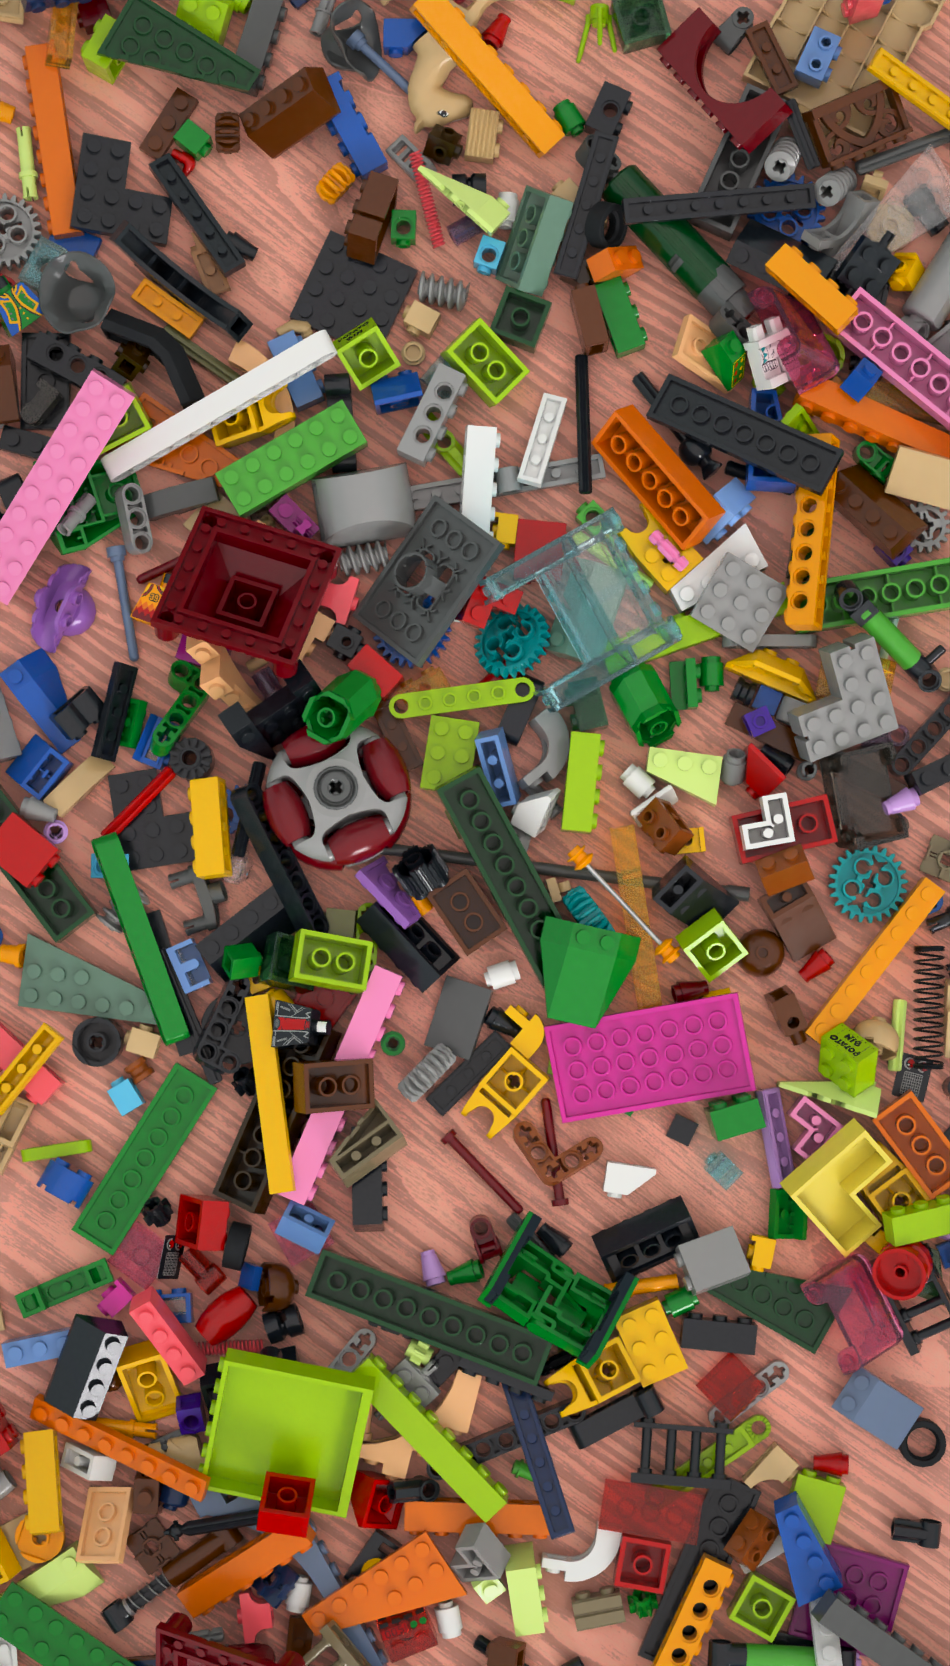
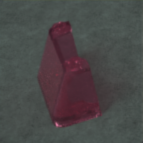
M761 286L747 293L764 328V320L773 316H779L783 327L788 328L790 335L778 343L777 353L799 395L838 373L840 369L838 359L814 314L797 299L768 286Z
M853 1254L823 1265L800 1285L805 1297L812 1304L821 1305L828 1303L849 1347L840 1351L837 1358L844 1376L858 1371L901 1342L903 1338L902 1327L886 1295L876 1287L872 1277V1266L865 1256Z

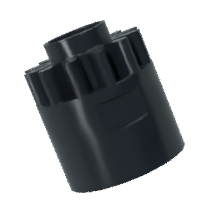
M185 737L183 740L175 742L174 748L169 752V764H171L174 773L187 781L207 778L214 769L215 756L212 749L197 738ZM190 754H196V762L192 765H188V756Z

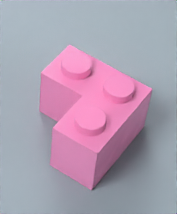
M802 1094L786 1113L805 1128L791 1146V1149L805 1160L843 1128L842 1124Z

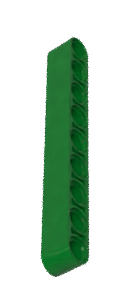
M116 832L93 839L91 843L162 1040L165 1046L187 1039L190 1035L120 840Z

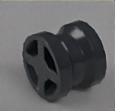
M739 677L730 699L734 701L740 700L743 702V705L749 706L758 684L754 682L748 683L744 678Z

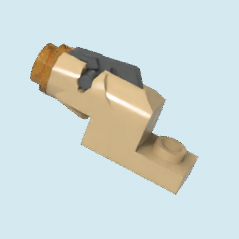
M177 1429L152 1440L151 1443L145 1444L195 1470L199 1469L200 1463H205V1458L201 1457L202 1444L198 1434L181 1435L180 1429Z

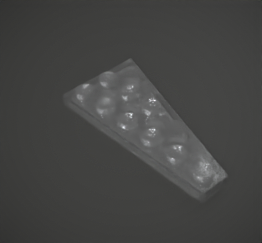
M931 143L833 256L834 259L838 260L833 270L834 274L862 234L870 240L880 242L887 230L896 235L887 247L892 254L950 219V175Z

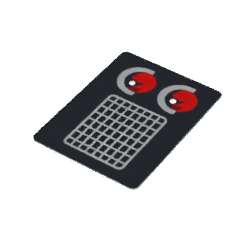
M903 1052L902 1070L896 1073L892 1095L899 1097L910 1089L920 1102H924L931 1069H914L912 1064L933 1062L914 1060L913 1057L916 1055Z
M175 1235L165 1236L157 1279H178L184 1246L175 1243Z

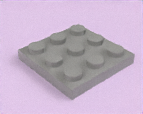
M726 552L689 616L753 653L787 597V587L733 554Z

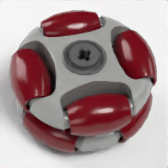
M304 726L282 742L284 749L278 752L269 769L265 791L262 793L263 807L266 818L275 835L286 847L292 848L299 861L318 869L342 871L345 866L352 867L365 863L381 854L384 848L391 849L395 845L407 825L411 811L412 794L410 793L411 782L407 766L398 749L388 738H380L373 731L358 726L347 738L324 745L309 737L306 731L308 727Z

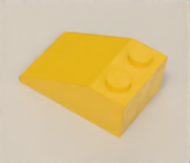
M147 1340L124 1347L116 1370L137 1422L146 1423L176 1414V1396L182 1395L176 1374L151 1341Z

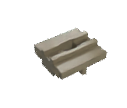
M933 834L919 871L950 883V866L940 863L943 854L950 857V840Z

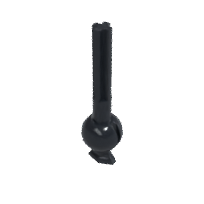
M640 372L633 378L632 382L649 404L652 405L658 390L647 376ZM670 429L681 443L678 449L679 456L685 464L693 467L700 466L703 480H707L717 473L722 463L710 458L712 447Z

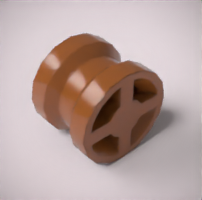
M145 1056L140 1057L124 1069L127 1074L131 1075L134 1085H137L155 1072L152 1067L146 1064L147 1059Z

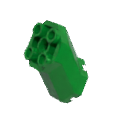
M639 660L626 669L613 674L610 678L612 684L609 687L612 700L617 705L638 745L644 746V743H647L649 747H656L672 738L675 733L673 728L675 725L677 727L680 726L682 723L679 711L674 706L653 666Z
M353 670L337 676L318 695L310 697L302 714L303 721L306 722L308 727L306 729L307 735L324 745H329L347 738L365 720L373 717L382 699L380 695L381 688L377 684L376 679L360 670Z

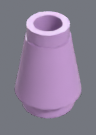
M905 787L882 802V808L887 816L915 810L916 806L920 805V798L913 787L909 789Z
M55 820L54 823L48 822L45 825L43 834L52 843L59 844L67 838L68 828L64 822ZM58 826L60 830L58 833H52L51 827Z
M435 1250L421 1252L423 1282H426L427 1287L445 1283L444 1276H446V1273L437 1254H435Z

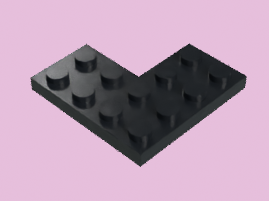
M83 132L69 229L111 237L120 224L126 220L153 245L166 247L172 209L171 199L165 196L125 189L131 142Z
M156 768L108 776L114 819L158 775ZM161 792L117 835L124 854H129L130 871L192 862L195 859V850H193L191 845L193 826L189 820L190 812L164 816Z

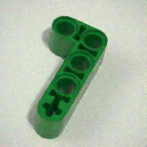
M185 660L175 661L169 672V685L181 694L153 732L150 750L158 757H164L169 754L174 748L175 742L179 741L210 696L204 690L196 687L200 686L201 670ZM175 673H181L185 677H179ZM188 703L193 707L187 708L183 704ZM175 721L178 722L180 725L174 726L170 722ZM166 735V736H167V740H164L163 742H161V741L163 740L164 736Z

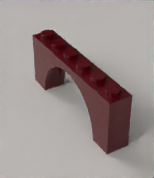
M698 7L657 48L658 52L662 55L659 60L668 70L673 67L676 71L673 76L682 86L685 83L688 84L690 89L687 92L696 102L699 99L703 101L704 105L701 108L710 118L714 115L718 118L715 124L724 134L728 131L732 134L733 137L730 141L738 150L744 148L750 154L793 111L771 87L760 96L741 103H725L709 96L704 84L703 67L708 50L721 31Z

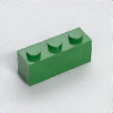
M621 276L595 285L606 330L617 359L643 350L648 337L644 327H639L637 322L639 313L636 305H631L628 296H631V291L628 283L623 282Z

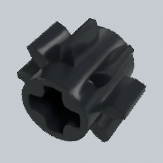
M247 1067L239 1068L234 1073V1081L231 1084L241 1097L245 1093L248 1096H253L256 1092L254 1068L252 1067L250 1070Z
M153 1197L145 1202L144 1210L141 1213L148 1226L154 1223L158 1228L169 1223L171 1214L174 1212L167 1198L161 1201L158 1197Z

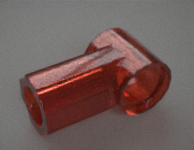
M189 1248L178 1258L195 1277L196 1284L207 1295H210L227 1279L224 1272L215 1263H211L200 1250Z

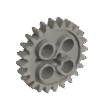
M6 193L0 199V230L5 232V234L0 232V245H2L0 249V272L3 265H6L7 269L11 271L12 264L14 263L18 268H21V260L29 263L27 255H36L33 247L40 248V242L37 239L42 238V233L38 231L42 229L41 223L37 222L39 217L37 213H33L32 205L26 207L24 199L17 203L16 195H13L8 200ZM6 214L14 215L10 220L2 219ZM18 234L24 235V238L20 241L13 240L14 236Z

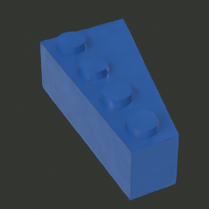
M339 71L333 73L327 78L341 113L325 123L331 136L336 135L340 141L337 146L343 157L348 155L352 163L349 167L356 178L360 176L363 181L364 178L368 179L371 171L381 173L387 170L388 162L371 132L368 133V126L363 115L359 111L356 112V105L350 91L343 90V78Z
M756 388L751 389L748 408L781 422L783 418L776 389L757 391ZM746 463V491L794 493L795 484Z
M797 1491L775 1500V1516L798 1607L822 1597L828 1588L831 1591L842 1588L841 1571Z

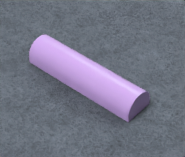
M779 1087L756 1090L754 1093L755 1097L758 1098L766 1127L762 1128L761 1131L771 1186L775 1189L782 1188L779 1183L794 1171L780 1089Z

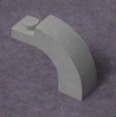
M864 190L848 191L837 216L824 227L804 229L801 239L807 242L808 246L815 251H821L830 257L836 256L851 247L861 237L871 223L880 201Z
M553 704L528 722L540 738L542 757L537 766L517 782L522 790L529 786L531 789L535 788L543 779L546 783L551 781L559 774L566 763L570 745L569 733L564 719Z

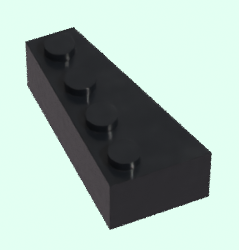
M387 1160L352 1185V1215L355 1232L384 1231V1221H388V1206H384V1196H388L387 1181L383 1182V1172H387Z

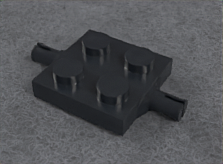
M887 230L880 242L870 240L863 234L834 274L847 287L843 293L844 296L848 294L852 297L858 288L861 287L872 297H877L901 263L887 248L896 235Z

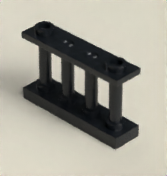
M919 1241L929 1250L931 1257H933V1252L928 1243L924 1244L923 1241ZM873 1259L867 1263L866 1270L876 1287L872 1277V1267L876 1259ZM934 1263L932 1273L926 1284L933 1281L939 1295L908 1309L906 1307L902 1308L899 1300H894L884 1295L876 1287L910 1356L920 1352L924 1339L950 1328V1317L920 1331L917 1329L913 1330L910 1324L911 1318L942 1304H945L950 1314V1294Z
M645 1417L641 1418L640 1422H634V1427L642 1428L640 1468H637V1473L631 1472V1483L731 1490L732 1480H726L727 1475H724L726 1434L734 1435L735 1432L734 1429H729V1424L714 1423V1428L655 1423V1418L645 1419ZM652 1429L667 1430L665 1470H662V1475L652 1474V1469H650ZM677 1431L692 1432L690 1469L687 1472V1477L677 1476V1471H674ZM702 1432L716 1433L715 1467L711 1478H701L702 1473H699Z

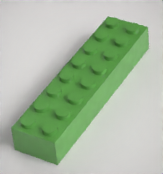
M950 558L827 578L822 631L858 625L849 616L848 612L840 606L835 597V587L843 580L855 582L861 593L864 591L889 620L950 610ZM854 592L846 593L843 599L851 598ZM807 599L802 601L800 608L806 606ZM795 631V634H810L822 631Z

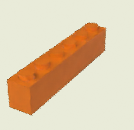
M437 1497L432 1502L424 1500L405 1502L404 1531H409L410 1535H419L426 1530L427 1532H434L436 1536H448L449 1532L459 1533V1536H461L466 1524L484 1523L462 1498ZM508 1499L507 1504L486 1522L496 1537H498V1534H508L509 1538H522L523 1535H533L535 1539H546L547 1535H550L539 1500Z
M310 1524L306 1538L263 1532L182 1584L176 1595L193 1619L200 1614L205 1616L215 1608L214 1605L222 1602L224 1604L228 1602L239 1589L241 1591L248 1589L258 1577H261V1579L267 1577L277 1565L284 1566L293 1559L294 1554L298 1552L303 1554L313 1546L312 1541L316 1532Z

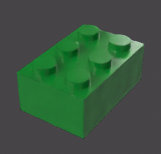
M743 1092L731 1095L732 1100L729 1101L717 1099L708 1102L709 1107L704 1108L712 1137L717 1141H722L765 1128L766 1124L758 1098Z

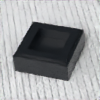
M675 1114L666 1136L689 1146L699 1124Z

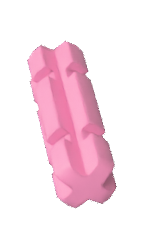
M655 530L649 536V541L654 546H658L657 549L670 563H674L673 566L678 571H683L688 566L689 561L684 556L681 557L679 555L680 552L668 539L665 540L663 538L664 535L659 530Z

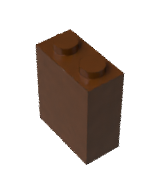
M588 283L579 284L574 287V290H571L570 305L582 352L587 356L607 352L609 338L595 284L590 286Z

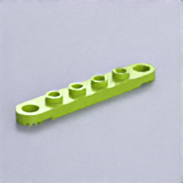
M520 677L403 693L392 697L389 702V710L394 717L404 719L526 702L533 697L535 686L530 679ZM519 683L527 684L530 689L529 694L525 697L518 696L515 691L516 685ZM400 699L408 703V710L402 714L397 713L394 709L395 702Z
M760 1414L752 1415L733 1428L735 1430L734 1435L726 1434L725 1466L769 1436L771 1425L765 1416ZM760 1420L765 1423V1430L761 1434H755L752 1432V1424ZM716 1441L700 1451L699 1473H702L701 1478H709L714 1474ZM690 1459L675 1468L674 1471H677V1476L687 1477V1472L690 1469ZM652 1484L645 1491V1502L650 1509L661 1510L694 1487ZM655 1490L661 1491L664 1495L663 1501L659 1504H655L650 1500V1494Z

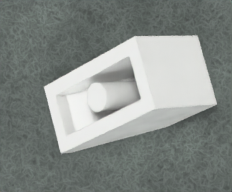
M559 788L529 795L521 802L518 801L512 808L511 813L513 817L510 823L535 838L545 830L561 790Z
M607 1160L602 1190L608 1192V1197L622 1198V1194L629 1195L655 1176L656 1168Z
M66 1442L60 1466L89 1481H112L117 1461L88 1446Z

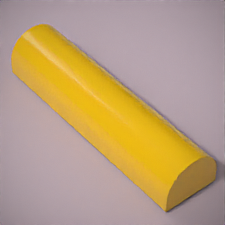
M43 1023L0 1076L1 1116L64 1040V1036L49 1024Z

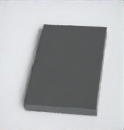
M447 975L424 1045L434 1048L437 1044L443 1043L453 1051L452 1053L455 1056L471 1061L494 991Z

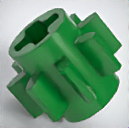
M633 1589L632 1596H627L630 1613H636L639 1619L651 1617L653 1609H658L656 1593Z

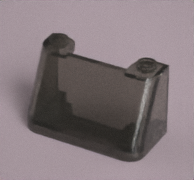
M893 741L850 747L819 759L824 792L828 796L838 842H835L837 847L861 850L909 837V822L907 818L901 813L887 816L882 808V802L892 796L887 766L893 764L897 756Z

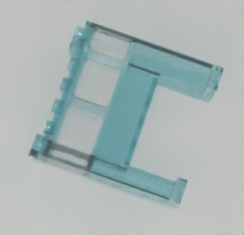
M613 507L479 581L480 586L485 585L482 591L488 597L484 601L486 606L504 598L505 595L536 579L582 662V665L533 692L535 696L542 695L543 703L546 706H551L547 708L550 713L561 710L681 641L683 637L672 615L664 618L661 617L662 610L656 601L653 602L649 594L650 588L647 582L641 580L637 572L639 571L637 563L627 554V545L623 538L617 535V533L623 531L624 526Z

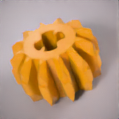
M341 162L336 163L316 186V192L321 199L330 205L335 204L355 182V175L347 165L345 166Z

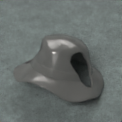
M346 0L334 9L330 17V26L321 35L322 52L327 62L334 68L342 71L358 72L365 80L372 82L378 75L380 68L361 51L352 50L346 45V41L359 29L366 35L367 44L382 57L375 12L361 0ZM355 10L360 12V23L354 27L335 30V26L351 18Z
M82 251L66 252L55 257L45 267L40 278L39 304L41 311L50 325L63 334H72L99 325L104 320L115 296V283L108 268L94 256ZM75 261L79 270L93 280V283L80 281L68 276L64 271L65 266L69 262Z

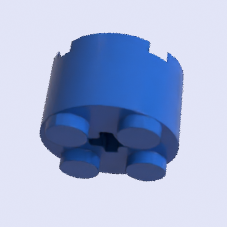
M59 1157L55 1161L51 1159L36 1185L41 1187L45 1184V1191L68 1204H71L72 1200L77 1202L74 1207L79 1209L94 1184L90 1181L92 1176L78 1169L77 1173L70 1170L71 1164Z

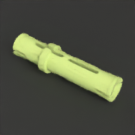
M22 126V130L21 127L16 128L21 170L18 174L19 179L22 180L23 199L25 201H32L33 197L34 201L39 199L36 183L38 172L35 171L32 129L29 126Z

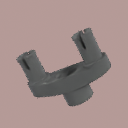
M193 865L188 866L186 870L169 874V881L179 879V881L170 883L173 890L190 883L195 885L203 910L202 916L183 921L184 928L194 925L193 928L185 930L186 934L190 936L206 929L208 931L217 929L220 926L218 904L228 900L227 891L222 880L210 883L209 879L204 880L196 877Z

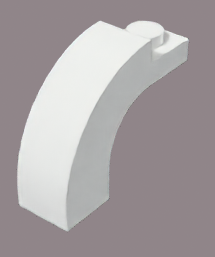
M597 1521L594 1540L585 1552L576 1556L542 1552L541 1567L546 1568L545 1571L555 1574L560 1573V1570L564 1571V1581L567 1582L584 1581L598 1575L610 1565L618 1552L622 1536V1525Z

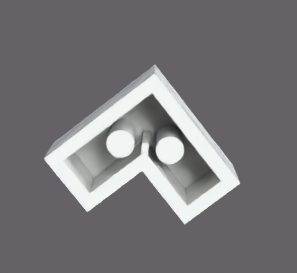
M787 793L760 797L759 802L763 822L739 826L743 851L794 842L795 837Z

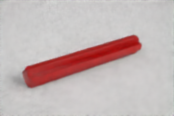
M166 766L101 832V835L104 836L112 832H116L118 835L176 777L173 769Z

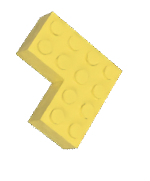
M853 1118L779 1184L846 1258L882 1226L856 1194L893 1161L856 1119Z

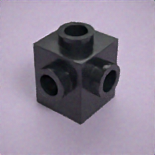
M337 623L326 646L334 651L333 655L346 662L347 658L352 660L365 644H363L364 638L360 636L362 632L351 625L346 628ZM345 641H351L349 646L343 645Z

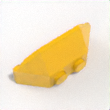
M764 648L762 651L758 649L753 653L730 660L724 665V670L759 685H765L783 693L785 696L807 704L817 700L804 668L799 667L800 663L791 658H786V660L776 657L778 653L773 650Z

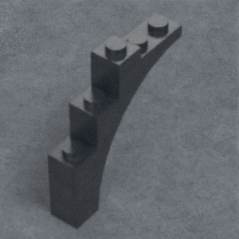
M124 220L109 238L134 262V265L148 279L162 286L173 298L193 310L204 319L207 325L237 343L241 341L252 327L253 323L239 309L224 301L186 273L128 221Z

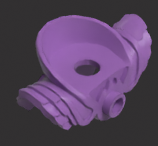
M74 563L59 566L57 571L48 579L47 586L36 591L34 602L37 609L32 616L30 631L34 641L43 650L55 653L63 636L82 634L94 622L96 615L95 602L84 589L89 578L88 576L92 572L90 568ZM63 600V601H62V604H61V606H60V608H59V610H58V612H57L56 606H57V604H58L59 601Z

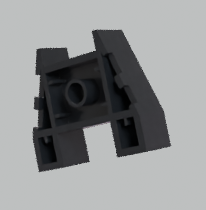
M300 659L298 660L296 674L291 678H283L287 685L246 712L237 701L218 715L239 747L273 761L277 755L273 747L281 744L292 733L307 725L303 721L302 714L309 698L318 695L322 690Z

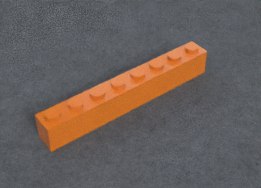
M53 42L25 46L26 55L22 56L24 70L29 72V79H26L28 94L32 93L33 102L29 103L31 116L36 119V126H33L35 141L39 140L40 149L36 150L38 163L43 165L44 173H40L42 188L46 187L47 196L43 197L45 210L50 212L51 220H47L49 235L54 236L55 240L84 236L85 231L69 229L76 172L57 49Z
M808 371L801 379L792 405L794 406L798 403L804 407L807 414L811 413L820 417L826 423L838 425L848 433L860 435L870 443L880 444L892 453L897 452L900 444L950 458L949 434L866 396L858 403L840 388L841 385L811 371Z

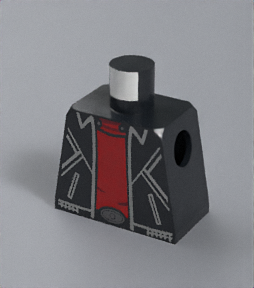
M276 1000L271 1047L286 1050L316 1046L319 1035H329L331 1033L330 1020H320L321 1012L319 1010Z

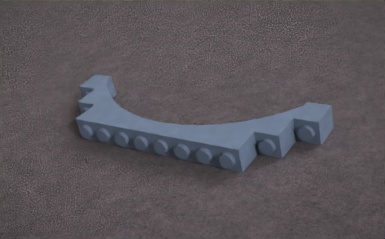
M208 1490L202 1502L189 1497L200 1518L206 1515L215 1517L257 1510L261 1502L233 1496L229 1499L228 1494ZM310 1518L309 1524L316 1532L317 1528L313 1520ZM257 1525L247 1526L257 1531ZM315 1535L312 1541L313 1546L303 1554L300 1552L294 1554L293 1558L308 1573L324 1599L345 1584L339 1578L341 1572L335 1561L331 1563L327 1556L329 1550L323 1540L319 1541ZM362 1623L342 1629L371 1666H387L386 1663L389 1662L388 1657L383 1649L379 1650L374 1641L377 1638L371 1627L367 1628Z

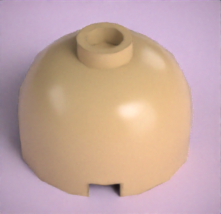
M874 1016L872 1019H866L858 1023L853 1028V1031L879 1049L878 1056H881L880 1060H893L898 1052V1033L891 1024L886 1022V1019Z

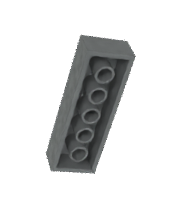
M747 83L738 103L754 99L766 91ZM784 121L750 154L744 148L738 150L730 141L733 136L729 131L724 134L698 192L754 188ZM741 216L687 221L693 226L730 242Z

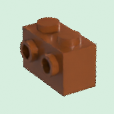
M655 797L637 817L642 824V831L653 839L654 847L662 854L666 852L675 856L694 836L671 803Z
M801 843L755 861L760 879L768 896L815 879Z
M750 1508L723 1550L737 1563L754 1572L779 1535V1528L769 1518Z

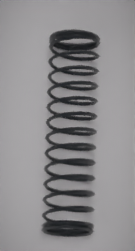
M914 946L913 953L916 955L938 957L915 960L913 962L915 964L938 968L914 970L913 972L916 974L937 977L915 979L913 982L940 986L913 990L915 993L937 996L917 998L913 1000L914 1002L939 1005L913 1009L914 1012L939 1015L914 1018L913 1021L938 1025L916 1027L913 1030L940 1034L913 1038L915 1041L939 1044L913 1047L912 1049L917 1051L939 1053L937 1055L913 1057L914 1060L940 1063L912 1064L914 1069H944L942 1061L924 1059L943 1056V1052L923 1049L943 1046V1042L925 1039L942 1037L944 1034L942 1032L922 1029L944 1026L940 1022L924 1020L942 1018L945 1016L943 1013L923 1010L943 1008L945 1005L920 1000L945 997L939 993L924 992V990L942 989L945 987L944 985L921 982L945 978L944 975L921 972L944 969L943 965L922 962L943 960L945 957L919 953L945 951L944 946Z

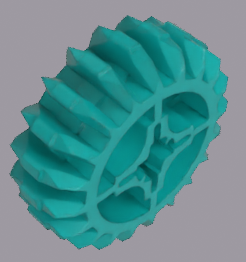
M577 886L563 897L564 905L577 923L615 932L608 919L583 887Z

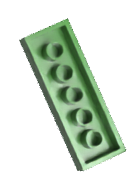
M340 400L216 472L215 475L238 515L246 518L368 447V444L344 401Z

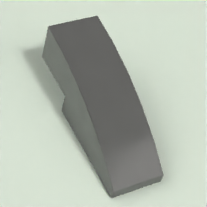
M208 477L144 495L149 521H156L220 501L215 477Z

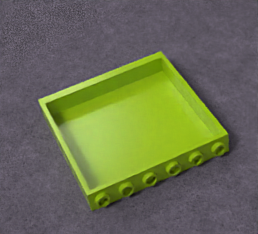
M227 1348L226 1356H220L217 1370L222 1372L221 1379L216 1378L213 1393L218 1394L217 1400L212 1399L209 1414L214 1416L213 1422L208 1421L205 1436H209V1442H204L201 1457L205 1458V1463H200L198 1469L199 1472L211 1477L208 1491L261 1501L266 1471L316 1479L311 1511L346 1518L376 1377Z

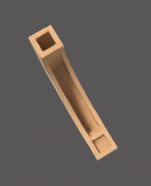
M242 340L239 343L236 342L228 359L230 366L244 373L268 361L261 352ZM287 387L279 392L275 398V407L279 413L294 412ZM296 419L276 430L274 439L296 427Z

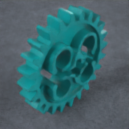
M519 603L515 615L505 614L500 611L496 615L494 612H491L492 619L487 620V625L484 629H479L482 634L475 636V639L479 642L474 645V648L478 651L475 653V656L479 659V664L496 678L501 675L504 679H507L510 674L515 679L519 671L524 676L527 667L533 671L532 663H541L538 658L539 655L547 654L543 647L550 646V643L546 640L551 637V634L547 631L550 626L545 622L544 616L536 608L532 609L528 604L523 607L521 603ZM521 624L529 632L527 635L520 629ZM497 647L505 653L503 657L495 650Z
M863 844L862 851H860L857 846H854V854L845 850V859L840 856L837 857L840 865L831 866L836 873L828 875L829 878L834 880V883L827 885L829 888H834V892L829 897H837L838 900L833 905L843 906L840 911L841 914L849 911L848 919H852L857 915L859 923L863 921L864 917H866L868 923H872L873 916H875L877 921L880 922L882 921V913L886 917L891 916L890 908L898 911L895 902H904L899 895L900 893H907V890L901 888V884L908 882V880L901 879V875L906 873V870H898L902 862L894 863L892 861L895 857L894 853L887 857V848H883L878 852L877 845H873L871 851H869L868 845ZM872 855H874L877 862H887V864L879 868V872L884 871L888 873L890 880L888 884L882 885L878 881L879 874L874 873L870 880L873 887L867 888L863 897L866 898L869 894L874 893L878 896L879 902L875 907H871L867 901L862 902L863 912H861L858 905L852 904L848 906V903L855 900L856 896L848 895L845 891V886L847 883L852 882L857 887L856 893L861 894L865 887L862 880L868 879L872 870H867L865 874H860L856 870V864L862 860L868 866L874 864Z

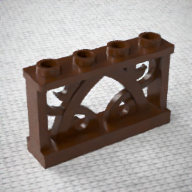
M881 80L802 113L805 123L807 122L822 163V169L831 167L832 171L846 166L844 162L851 159L852 162L865 158V152L869 150L875 153L887 148L885 143L892 141L893 144L906 140V134L913 132L899 93ZM884 90L891 108L884 109ZM865 100L870 101V107H874V110L865 109ZM851 104L861 114L873 116L864 138L854 136L843 130L851 117ZM841 112L844 115V119L838 125L837 122L840 120L836 117V114ZM884 114H890L894 117L896 122L894 131L888 132L885 129L886 124H892L889 119H883ZM818 118H820L824 126L830 131L826 136H824ZM877 134L883 137L874 141ZM833 136L837 137L833 143V149L837 145L842 147L841 153L837 156L831 154L828 147L829 141ZM850 145L860 147L850 151Z

